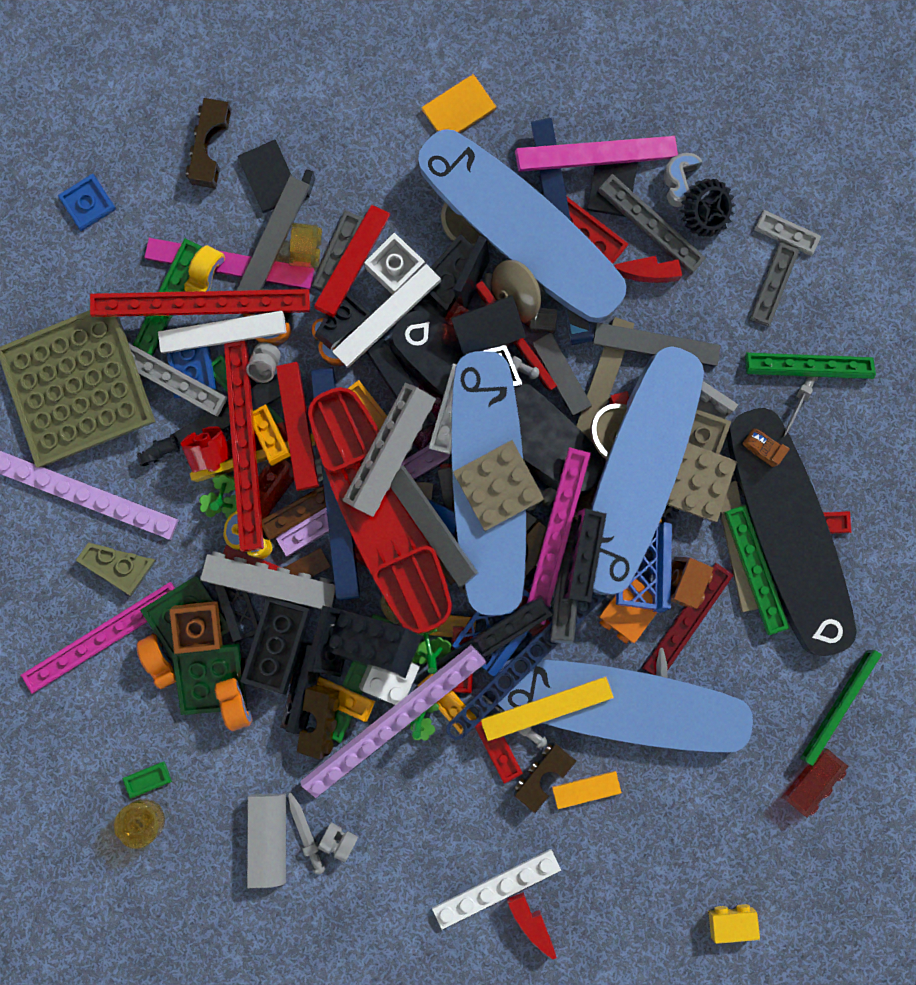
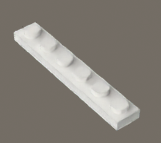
M549 849L432 907V910L441 929H444L561 871L552 850Z

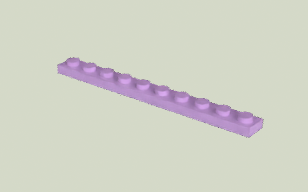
M428 445L405 459L401 466H405L411 477L416 480L446 462L450 454L429 449ZM326 508L276 537L286 557L291 556L329 533Z
M0 451V474L169 540L172 539L179 521L178 519L43 467L36 468L35 464Z
M470 645L300 781L302 787L315 798L318 797L486 663L484 658Z

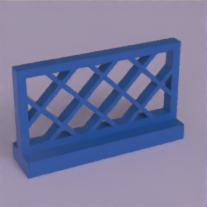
M665 522L658 524L654 537L648 547L653 553V560L649 562L643 557L642 562L645 567L641 571L637 570L627 587L635 597L631 601L623 600V591L616 593V605L650 609L658 613L671 609L672 524ZM646 569L653 575V581L650 583L641 575ZM636 578L645 586L639 593L631 584ZM647 590L653 596L652 604L646 603L641 597Z
M523 589L522 596L529 598L530 593ZM476 611L452 646L456 648L463 637H474L482 632H474L473 623L476 619L486 618L488 628V617L500 615H480L481 613ZM470 627H471V628H472V632H471V633H467L468 630H469ZM528 631L497 649L494 653L492 652V657L481 667L487 670L493 677H496Z

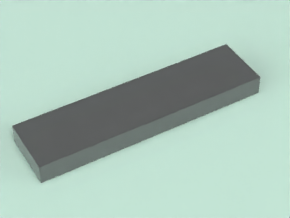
M346 210L344 211L314 279L313 288L323 291L363 221V217Z
M782 242L778 244L749 320L770 327L800 249Z
M550 333L533 342V347L547 372L556 383V388L572 416L574 417L591 408L592 404L552 334Z

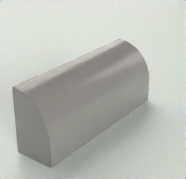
M286 793L251 794L248 796L247 888H269L284 885L286 883Z

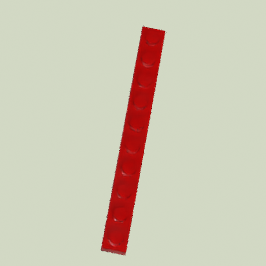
M309 289L90 294L91 317L261 314L283 311L284 313L310 312Z
M243 340L225 343L224 349L239 545L241 552L264 549L251 383L247 373L249 362L247 342Z

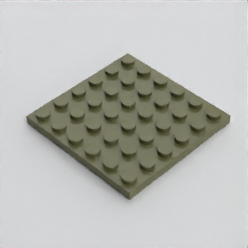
M90 310L0 346V362L36 468L45 467L156 423L119 317H91Z

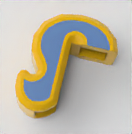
M209 245L199 249L189 266V279L184 284L185 292L210 291L214 270L225 261V255Z
M236 510L226 520L223 537L227 545L240 551ZM263 538L264 549L247 551V554L255 558L264 559L271 554L272 544L270 540Z

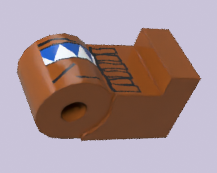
M752 429L743 442L747 449L772 467L779 465L790 449L784 444L777 443L757 429Z

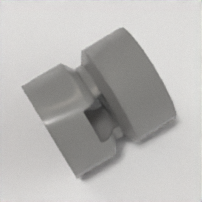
M263 342L255 346L247 365V373L250 378L262 383L272 380L276 366L281 358V353L275 345Z
M331 822L317 849L327 854L332 852L334 853V858L345 863L359 836L349 831L344 833L342 832V827Z

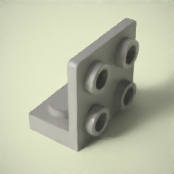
M703 381L697 410L726 419L729 414L734 412L738 404Z

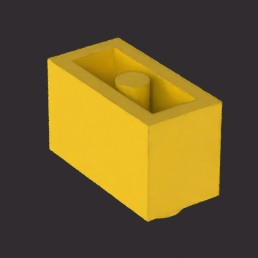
M747 904L737 905V909H728L726 906L714 907L713 911H709L712 940L715 944L760 940L757 911Z

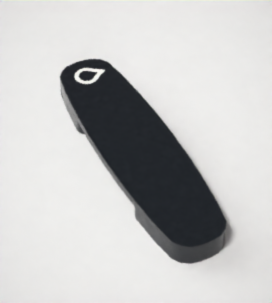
M418 310L404 316L393 329L390 348L397 360L428 392L438 393L443 398L453 364L457 365L459 360L464 357L454 328L434 315ZM519 376L522 385L514 388L519 417L523 461L531 475L557 491L568 448L589 452L590 457L579 497H583L590 492L601 478L605 467L604 457L578 427L541 393Z
M766 408L753 409L740 414L731 421L726 437L730 458L737 461L734 469L736 482L743 492L750 519L769 572L778 590L780 603L795 636L804 650L817 656H830L843 652L850 648L855 641L857 630L844 574L825 516L789 433L787 432L784 436L786 428L778 414ZM752 429L760 430L777 443L784 444L790 448L779 465L772 467L743 445L744 440Z

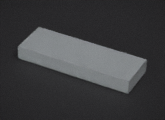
M763 210L754 229L779 242L800 249L799 251L810 256L813 255L821 238L820 235L766 210Z

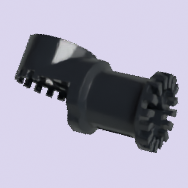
M174 433L170 434L168 438L159 441L153 440V449L145 450V452L142 451V454L139 452L137 458L140 466H147L152 461L156 463L164 454L173 451L179 452L180 447L178 443L176 444L178 441H175L177 438Z

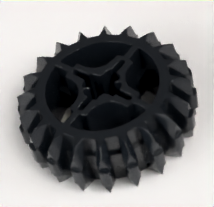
M705 178L702 181L695 182V185L689 186L690 192L684 193L686 200L681 201L684 205V209L680 210L681 213H684L681 220L686 221L685 227L690 229L691 233L701 237H712L713 235L721 234V230L727 229L726 223L732 222L729 217L735 214L732 211V207L736 204L731 203L735 196L729 194L731 189L725 187L726 183L719 182L717 179L710 180ZM710 191L708 195L701 199L706 192ZM714 217V219L710 223L706 224L707 221H710L711 218Z

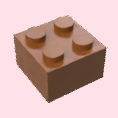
M675 556L671 565V601L681 606L698 609V606L704 601L706 586L712 580L713 567L690 557Z
M218 601L176 605L170 609L174 654L220 649L222 637Z

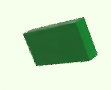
M165 761L122 778L130 799L172 782Z

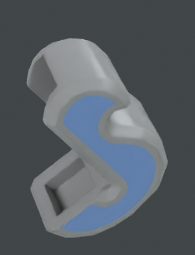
M682 153L671 158L664 170L663 179L670 188L666 197L668 202L674 207L683 206L681 201L686 200L684 193L690 192L684 172L699 169L703 163L700 157L693 153Z

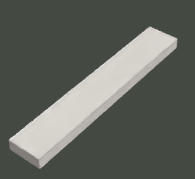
M425 264L332 352L349 368L441 282V278Z
M277 311L158 331L160 352L163 354L285 334L286 325L284 312Z

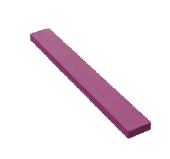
M675 136L517 148L515 155L518 172L666 160L677 156L678 150Z
M149 238L145 259L172 264L181 243ZM220 251L225 255V261L219 267H216L214 272L242 278L252 257ZM275 261L266 282L311 290L315 270L310 267Z
M568 448L528 602L541 595L547 605L550 606L589 461V452Z
M169 582L23 673L21 677L31 694L147 623L140 610L175 588L173 584Z

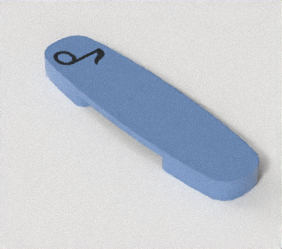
M445 129L438 131L424 143L419 151L418 158L421 174L456 214L462 215L509 260H516L524 264L548 295L589 322L596 323L605 321L620 307L626 294L624 278L605 255L551 202L501 161L455 130Z
M664 348L648 361L629 397L627 411L618 429L591 507V510L607 513L593 592L597 594H616L629 586L650 545L674 486L693 426L704 376L703 366L699 359L681 348Z
M477 351L462 357L456 365L454 373L451 424L455 520L458 544L478 571V574L465 584L469 603L474 610L481 614L503 615L516 609L522 600L525 576L526 509L484 531L453 474V471L513 440L523 459L519 417L509 364L503 356L496 352Z
M511 658V659L507 660V662H506V663L504 664V666L501 668V670L499 671V673H500L514 658ZM543 659L498 703L506 711L606 676L614 698L542 723L617 741L704 752H736L743 749L749 742L753 726V714L749 706L743 700L730 695L657 675L563 660ZM520 660L516 661L514 665L515 670L518 673H523L526 670L525 663ZM506 676L499 678V686L507 689L510 686L509 678Z

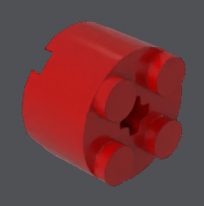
M220 427L203 428V433L196 435L193 432L181 441L183 453L192 472L195 473L206 469L209 472L216 471L221 467V463L232 457L231 450Z

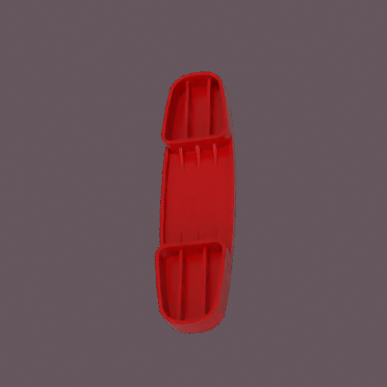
M338 387L321 393L309 405L308 416L324 469L351 535L375 583L402 627L417 634L432 631L446 622L452 608L447 584L435 550L391 487L385 493L380 507L373 517L342 501L377 437L379 429L360 398L352 390Z

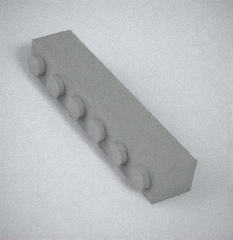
M407 383L404 384L342 501L372 517L380 507L385 493L389 490L393 478L401 468V463L407 452L411 449L416 435L421 430L424 420L432 410L436 400L434 397Z
M212 552V555L207 554L200 579L202 582L320 610L322 605L332 607L335 594V585L332 584L333 580L320 577L319 581L311 579V575L300 572L296 576L289 574L290 570L277 567L275 571L268 569L269 565L256 562L254 566L246 564L247 560L239 557H234V560L225 559V554Z

